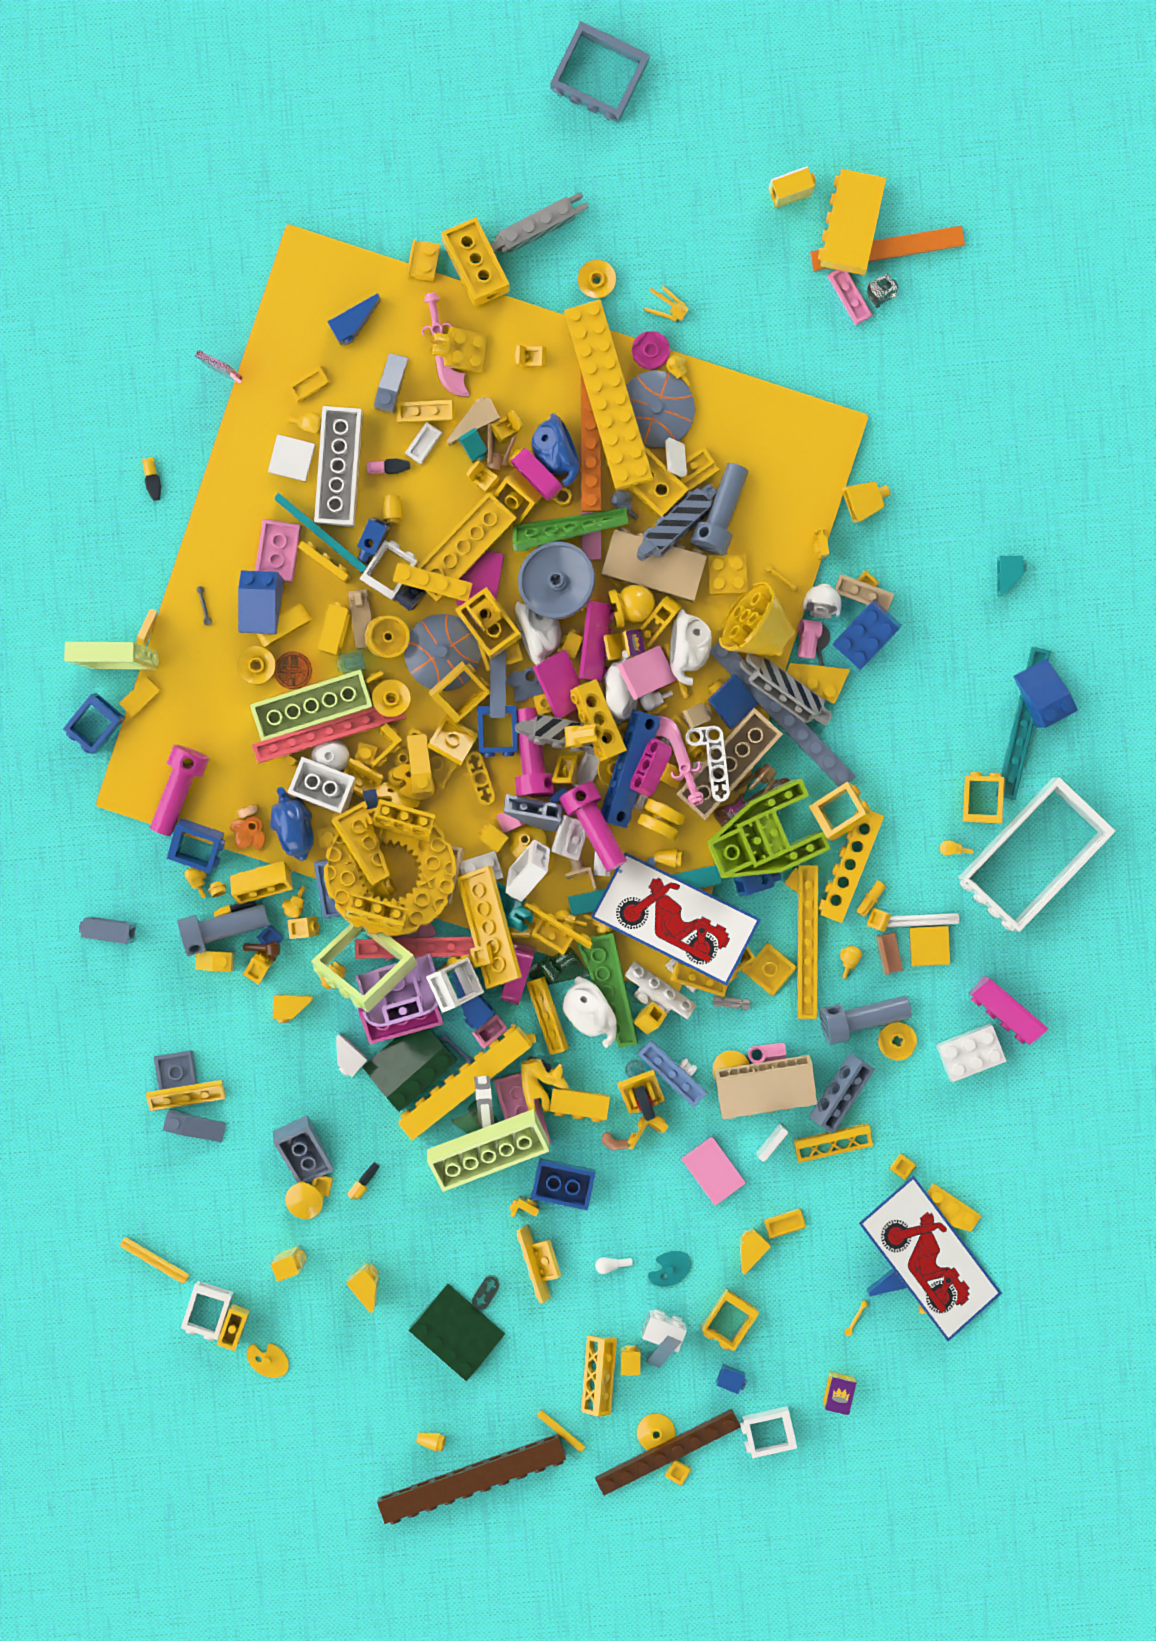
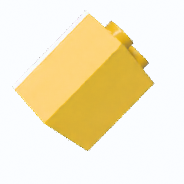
M808 166L771 179L768 190L775 209L811 196L815 188L816 179L814 173H810Z

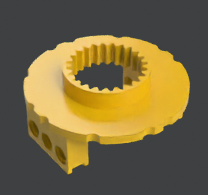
M379 799L376 808L367 810L373 823L375 835H377L379 847L381 848V845H384L385 848H388L389 844H392V847L395 848L399 845L400 850L406 848L407 854L412 853V859H417L415 865L419 866L417 870L419 873L418 881L415 884L416 888H412L411 894H406V899L401 896L399 901H396L394 898L391 902H388L387 898L380 901L379 896L373 898V892L367 893L368 887H363L364 880H361L362 869L338 831L332 839V847L328 848L326 853L328 863L324 866L325 885L329 898L335 901L336 910L356 928H365L368 933L374 935L383 933L388 937L407 935L418 931L421 925L427 926L434 921L448 904L447 897L452 894L455 885L453 883V878L456 876L455 856L451 845L444 839L445 834L434 823L436 815Z

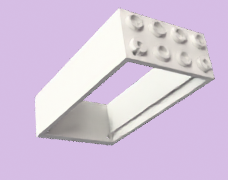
M1060 777L1052 778L959 875L958 879L961 881L959 884L966 891H972L975 894L973 898L978 903L987 905L989 907L987 911L993 917L1000 918L1002 926L1008 931L1020 932L1110 838L1115 830ZM1055 791L1098 833L1029 906L1013 920L970 878L1036 808Z

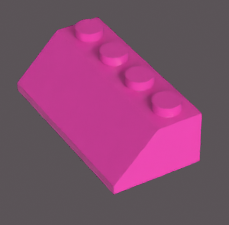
M589 601L587 604L579 680L592 681L597 679L598 682L602 683V678H604L608 667H604V660L608 659L604 635L612 633V629H608L609 621H613L614 610L610 609V604Z
M983 976L969 992L972 996L971 1001L979 1007L982 1004L987 1009L985 1012L993 1019L997 1017L1001 1021L1000 1025L1008 1032L1011 1029L1016 1034L1014 1037L1022 1044L1025 1042L1032 1044L1048 1030L1043 1023L988 977Z
M439 1005L429 1014L384 1027L373 1026L366 1022L362 1013L364 1009L358 1007L369 1045L443 1024Z

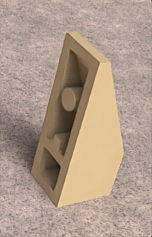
M481 397L475 401V404L472 405L447 439L449 446L459 442L458 438L473 428L479 432L487 428L488 424H492L500 419L490 397Z

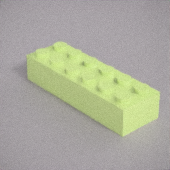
M362 670L250 705L261 741L374 707Z
M534 1109L427 1149V1163L441 1190L444 1192L549 1152V1141Z

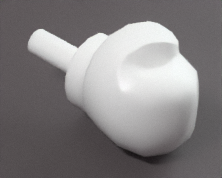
M653 691L640 697L641 705L644 710L651 711L663 704V699L672 696L673 692L669 691L660 694L659 691Z

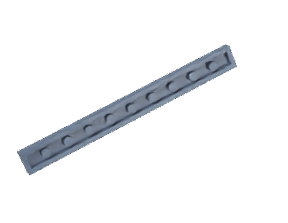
M719 642L710 650V654L731 676L736 674L757 703L838 787L846 782H851L856 777L802 720L750 684L748 679L750 675L741 669L740 662L743 659L737 652L724 649Z

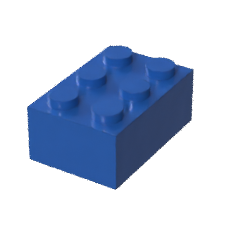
M873 599L838 636L832 645L861 670L901 628L902 624Z
M539 1158L531 1199L588 1211L596 1173L595 1169Z

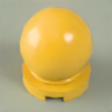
M629 585L623 588L620 594L616 592V589L608 591L610 605L615 606L616 612L613 617L617 627H624L626 620L633 623L642 622L654 611V596L648 588L642 585Z

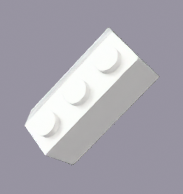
M301 757L287 793L342 814L347 811L351 802L355 777Z

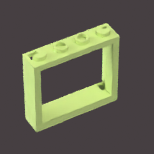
M65 642L64 661L90 670H157V665H159L160 661L158 660L156 650L135 642Z
M352 924L344 929L311 961L314 966L313 971L320 978H326L327 983L332 988L337 987L344 998L352 999L353 1004L357 1008H363L366 1012H369L418 965L414 955L391 937L385 936L383 933H378L377 935L370 934L365 928L358 929ZM362 931L400 960L364 996L326 966Z

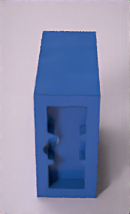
M98 693L90 694L63 730L67 732L66 735L71 740L81 744V748L85 752L94 754L102 748L126 717ZM91 705L111 721V724L94 744L74 728L75 724Z
M516 705L506 706L505 714H512L513 747L484 748L483 715H490V706H478L479 753H483V757H495V753H502L503 756H514V752H518V733L515 732L514 728L517 725Z
M181 818L175 826L166 859L211 873L220 863L221 857H218V854L225 845V840H223L224 833ZM185 832L214 842L209 862L180 852Z

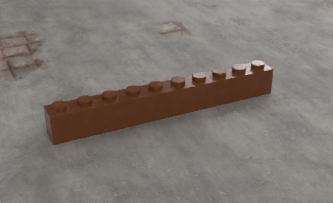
M555 1434L378 1497L377 1504L384 1524H396L401 1521V1518L407 1516L408 1518L415 1517L424 1510L427 1512L432 1511L443 1503L444 1505L452 1504L455 1502V1499L460 1497L463 1499L469 1498L477 1491L486 1492L491 1489V1486L497 1484L499 1486L505 1485L513 1478L522 1479L528 1476L530 1472L535 1471V1473L544 1471L547 1466H559L566 1460V1453L559 1434Z

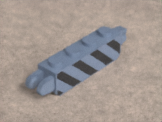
M708 484L701 490L696 488L693 492L689 491L683 497V501L680 504H674L667 516H661L656 522V526L653 528L649 527L644 532L642 544L638 548L636 555L638 560L645 561L652 554L655 557H662L694 528L697 522H700L709 514L711 501L716 496L717 490Z

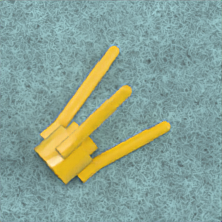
M665 286L662 287V290L675 303L658 291L650 288V292L672 306L669 311L672 315L649 308H644V311L671 319L674 322L677 319L682 321L689 309L685 306L686 304L680 301Z

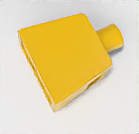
M876 481L841 488L853 523L860 522L884 507L883 498L891 495L887 485L878 488Z

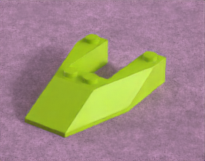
M802 778L792 779L751 800L707 842L721 878L780 873L831 849L823 831L811 833L789 844L776 811L809 796Z

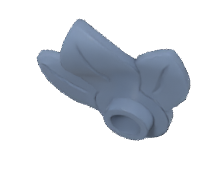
M533 667L526 668L523 672L515 671L506 679L507 685L515 687L514 698L516 702H521L529 698V696L533 698L543 693ZM530 673L535 675V679L532 681L528 679Z

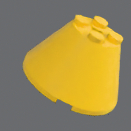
M759 582L753 585L754 588L751 591H744L730 607L720 628L723 634L722 637H719V643L728 651L780 656L784 652V646L788 640L794 636L795 630L792 629V625L773 588L766 582Z

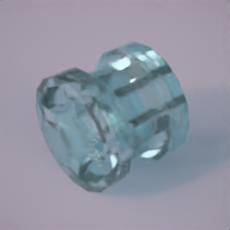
M637 1059L628 1061L625 1066L627 1076L632 1078L643 1074V1063Z

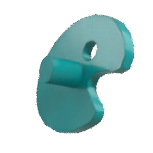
M681 1251L663 1253L656 1258V1262L662 1268L658 1271L649 1272L648 1278L651 1283L657 1286L666 1287L674 1285L688 1274L691 1266L690 1259ZM667 1274V1278L662 1279L661 1275Z

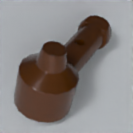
M270 942L266 945L244 943L243 950L266 952V955L270 957V961H276V957L280 954V944L276 942Z

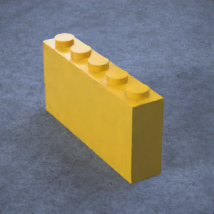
M841 169L840 175L835 176L833 186L837 187L836 193L831 194L829 203L833 205L832 212L828 211L825 223H829L828 230L824 229L822 241H825L824 248H820L818 259L821 260V267L865 276L885 187V177Z

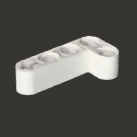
M717 726L690 729L686 734L687 743L691 746L706 745L712 797L718 802L725 801L729 797L730 790L723 732ZM710 730H717L719 732L717 740L709 738L708 733ZM692 732H697L700 735V740L696 743L689 740V735ZM713 749L721 751L722 756L720 759L714 760L711 757ZM714 769H722L724 772L723 778L716 779L713 776ZM725 780V785L721 784L722 790L726 791V794L721 799L719 795H715V792L718 791V785L714 786L713 782Z

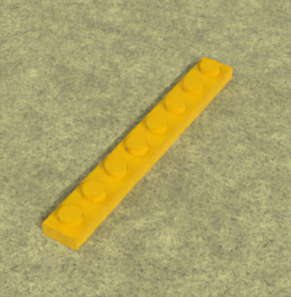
M798 865L797 1019H817L818 865Z

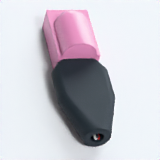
M397 458L367 462L368 474H398L410 469L409 461Z

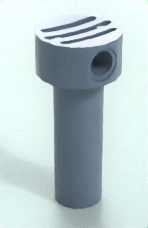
M734 463L727 464L706 522H697L690 541L694 546L716 555H726L733 537L727 529L749 472L746 468Z
M264 904L200 922L197 915L177 920L187 956L206 952V943L270 926Z
M906 996L848 1010H843L841 1004L820 1008V1022L828 1045L849 1041L851 1032L912 1017L910 1003Z

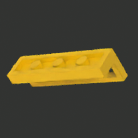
M865 1123L838 1129L834 1133L825 1132L793 1140L798 1163L873 1146L870 1125ZM866 1134L868 1140L867 1143L863 1144L854 1141L856 1136ZM846 1138L850 1140L845 1148L835 1145L838 1140ZM824 1143L831 1144L827 1152H821L817 1147ZM806 1147L813 1149L809 1156L801 1158L799 1149Z
M587 1336L581 1412L597 1417L611 1415L617 1338ZM593 1341L598 1342L597 1352L593 1349ZM593 1360L597 1365L595 1371L591 1367ZM592 1379L595 1383V1389L593 1391L590 1387V1381ZM590 1398L594 1403L593 1409L588 1408Z

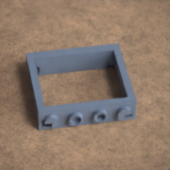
M580 21L550 83V89L560 97L564 95L570 98L569 100L576 105L583 104L587 106L589 111L603 114L607 120L620 122L649 62L650 55ZM581 36L639 64L617 109L559 81Z

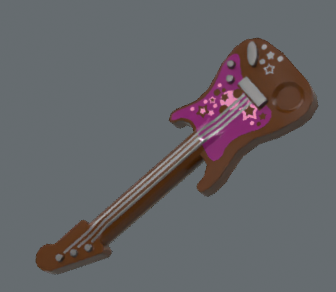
M788 778L777 779L772 784L770 790L790 780ZM765 788L745 802L743 801L745 793H742L735 802L718 807L714 812V817L720 826L726 825L751 800L761 796Z

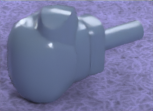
M620 489L616 491L611 497L613 506L617 509L627 507V512L634 520L637 519L638 516L630 508L633 505L631 502L632 493L629 490L624 491Z

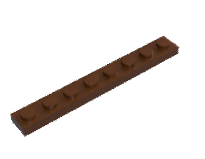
M730 1409L596 1476L595 1480L605 1496L741 1428L740 1423L733 1410Z

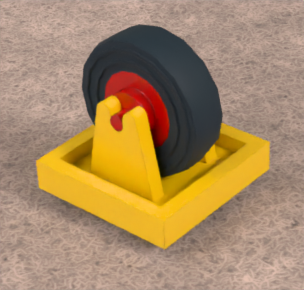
M654 1070L617 1083L629 1114L642 1111L646 1121L655 1118L653 1106L664 1102L665 1098Z

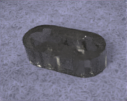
M486 1276L475 1292L472 1304L477 1310L486 1309L498 1291L500 1283L496 1276ZM491 1280H494V1285L496 1287H491L489 1291H486L488 1286L486 1282H491ZM484 1293L486 1295L484 1302L486 1303L478 1305L476 1298H481Z

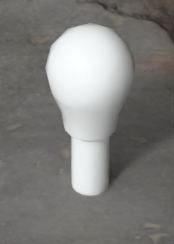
M602 1257L596 1261L595 1268L598 1273L607 1274L618 1269V1267L632 1266V1258L617 1260Z

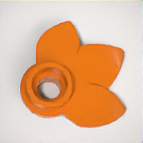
M249 816L246 819H237L231 824L230 830L237 833L235 845L238 849H244L251 844L259 851L264 846L263 822L259 817ZM250 823H254L256 828H251Z

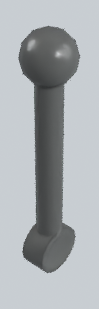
M198 586L196 591L201 599L205 616L204 624L210 625L212 620L208 617L203 595L204 588Z

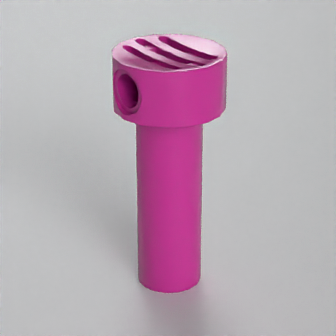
M536 708L517 710L518 723L523 720L530 721L539 716ZM520 733L519 744L522 775L515 777L516 796L538 798L554 795L553 774L545 773L543 745L534 744V741L527 740V735H521Z
M173 745L166 762L173 769L149 827L151 830L166 836L172 835L194 777H203L210 760L208 756L185 746ZM185 758H191L193 762L187 764L183 760Z
M589 781L568 791L559 800L569 817L577 815L605 870L609 872L620 867L627 860L596 804L602 797L594 782ZM578 796L585 797V800L577 801L576 798Z

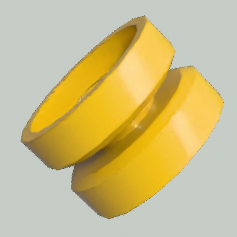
M391 615L378 616L372 619L364 631V643L367 649L375 656L382 658H392L402 654L410 641L409 629L405 622ZM385 634H389L390 638L386 640Z
M648 798L645 809L654 815L651 817L645 813L641 814L637 823L675 841L679 832L669 824L672 822L678 826L682 825L686 816L677 812L671 806Z

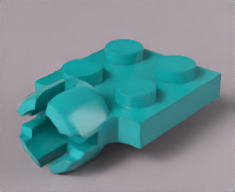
M496 881L508 928L513 927L520 932L526 931L529 926L523 923L524 919L531 924L533 922V913L524 907L526 899L524 898L521 902L516 898H512L509 894L505 893L506 887Z

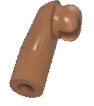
M605 1132L602 1134V1144L610 1150L628 1149L627 1139L616 1141L612 1138L611 1133Z

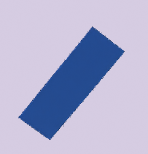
M376 789L363 791L367 810L376 808L378 805Z

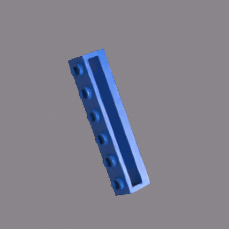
M632 709L623 738L626 751L618 754L601 809L604 819L609 824L627 828L631 820V813L637 801L638 792L631 789L630 783L648 742L655 738L656 732L660 727L661 717Z

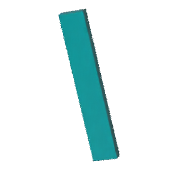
M277 493L274 497L276 502L362 574L367 567L281 494Z

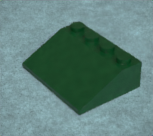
M428 1028L394 1038L367 1062L363 1069L389 1102L400 1112L451 1067L458 1058L433 1030Z
M448 1283L410 1325L408 1330L465 1381L480 1367L505 1335L501 1329Z

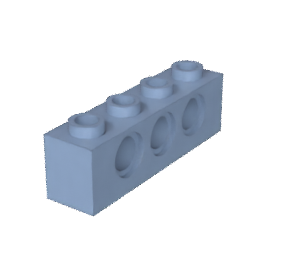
M850 1053L809 1118L819 1126L834 1133L875 1069Z

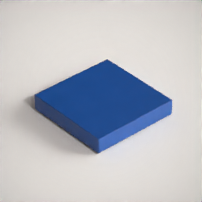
M733 674L708 699L729 729H733L758 704L736 674Z

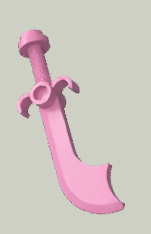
M437 293L425 294L426 298H424V301L430 305L432 327L424 326L422 328V335H425L424 330L427 328L431 330L432 334L437 332L443 333L444 326H452L449 323L440 325L436 305L440 298L437 296ZM435 356L438 375L443 386L455 395L469 396L470 393L464 385L465 373H458L451 367L444 366V359Z
M657 715L661 719L655 738L664 737L671 742L679 765L680 775L675 776L673 772H671V775L677 781L682 780L685 776L691 794L688 797L689 803H692L693 806L699 805L703 802L704 796L703 793L697 791L693 775L702 770V765L698 761L696 769L691 767L678 726L671 719Z

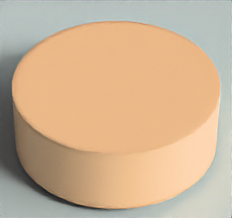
M254 804L239 809L237 812L239 817L242 818L256 813L257 808Z

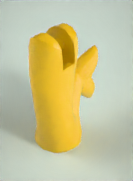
M530 1059L521 1062L522 1087L528 1111L532 1109L535 1111L534 1099L537 1098L542 1100L541 1106L544 1113L550 1110L549 1096L538 1079L558 1088L569 1089L567 1082L561 1078L563 1074L561 1064L552 1073H548L541 1059Z

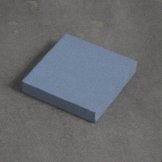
M192 1050L154 1056L159 1090L198 1084Z

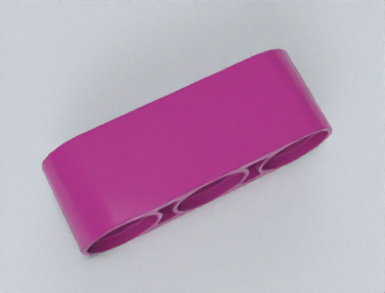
M526 448L511 460L512 465L547 501L563 488L560 482Z
M656 738L648 742L632 777L631 789L646 797L651 796L655 792L672 753V748Z
M516 949L515 954L522 978L505 983L500 1000L519 1005L534 954Z

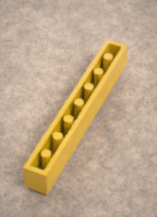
M519 1026L515 1029L513 1027L503 1033L505 1036L500 1041L496 1039L488 1045L490 1047L485 1053L483 1050L473 1057L475 1059L474 1062L471 1064L465 1063L459 1068L460 1073L456 1076L451 1074L444 1080L446 1084L441 1088L436 1086L429 1092L431 1096L426 1100L422 1097L415 1103L416 1107L412 1111L408 1108L400 1115L401 1119L398 1124L411 1140H414L475 1092L474 1077L489 1076L491 1079L533 1045Z

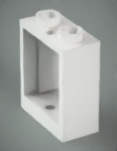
M385 540L360 577V580L394 601V598L401 591L404 584L398 583L392 591L370 577L387 549L411 563L410 566L416 567L418 561L415 560L417 556L408 550L406 553L399 549L401 546L392 540L387 542Z
M533 840L508 869L505 893L522 902L548 872L550 848Z
M468 957L426 977L442 1013L484 993ZM453 969L466 994L459 999L446 974Z
M197 1281L194 1285L181 1328L191 1335H196L197 1333L204 1335L203 1338L207 1340H218L234 1292ZM198 1293L224 1301L215 1331L189 1323Z
M787 1406L743 1416L744 1422L740 1423L742 1433L747 1434L748 1441H745L747 1453H751L752 1458L797 1448ZM782 1417L787 1443L755 1450L750 1424Z

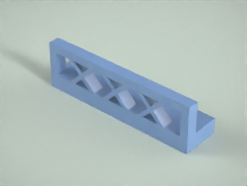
M652 1039L640 1049L637 1055L693 1107L707 1094V1091Z

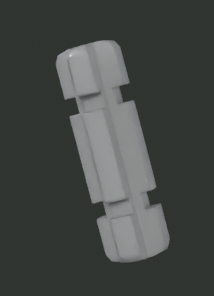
M713 997V1006L750 1009L751 1002L749 999Z

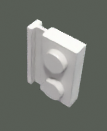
M562 815L551 852L572 860H579L587 835L579 820Z
M495 851L461 862L460 870L462 876L486 866H492L495 879L503 878Z

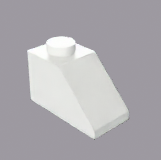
M340 1033L336 1037L337 1064L340 1066L339 1070L345 1076L350 1075L353 1077L369 1058Z

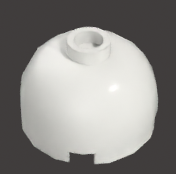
M820 584L811 588L806 593L802 608L804 612H806V609L810 611L811 616L829 619L832 615L836 614V617L840 615L842 601L839 593L829 584Z
M334 740L315 746L311 754L312 761L340 772L344 771L350 759L348 747L341 740Z

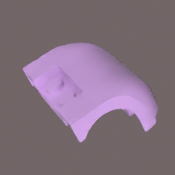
M431 954L415 958L418 965L369 1012L365 1010L362 1012L366 1022L378 1027L390 1026L433 1012L439 1004L426 978L436 972ZM396 964L375 969L361 975H355L361 994L364 996Z

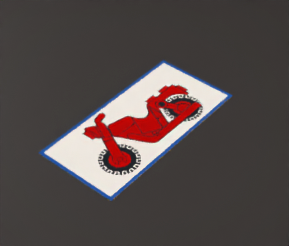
M625 852L624 856L627 862L616 868L591 918L727 986L761 919Z
M914 1175L859 1222L860 1226L948 1342L1002 1294Z

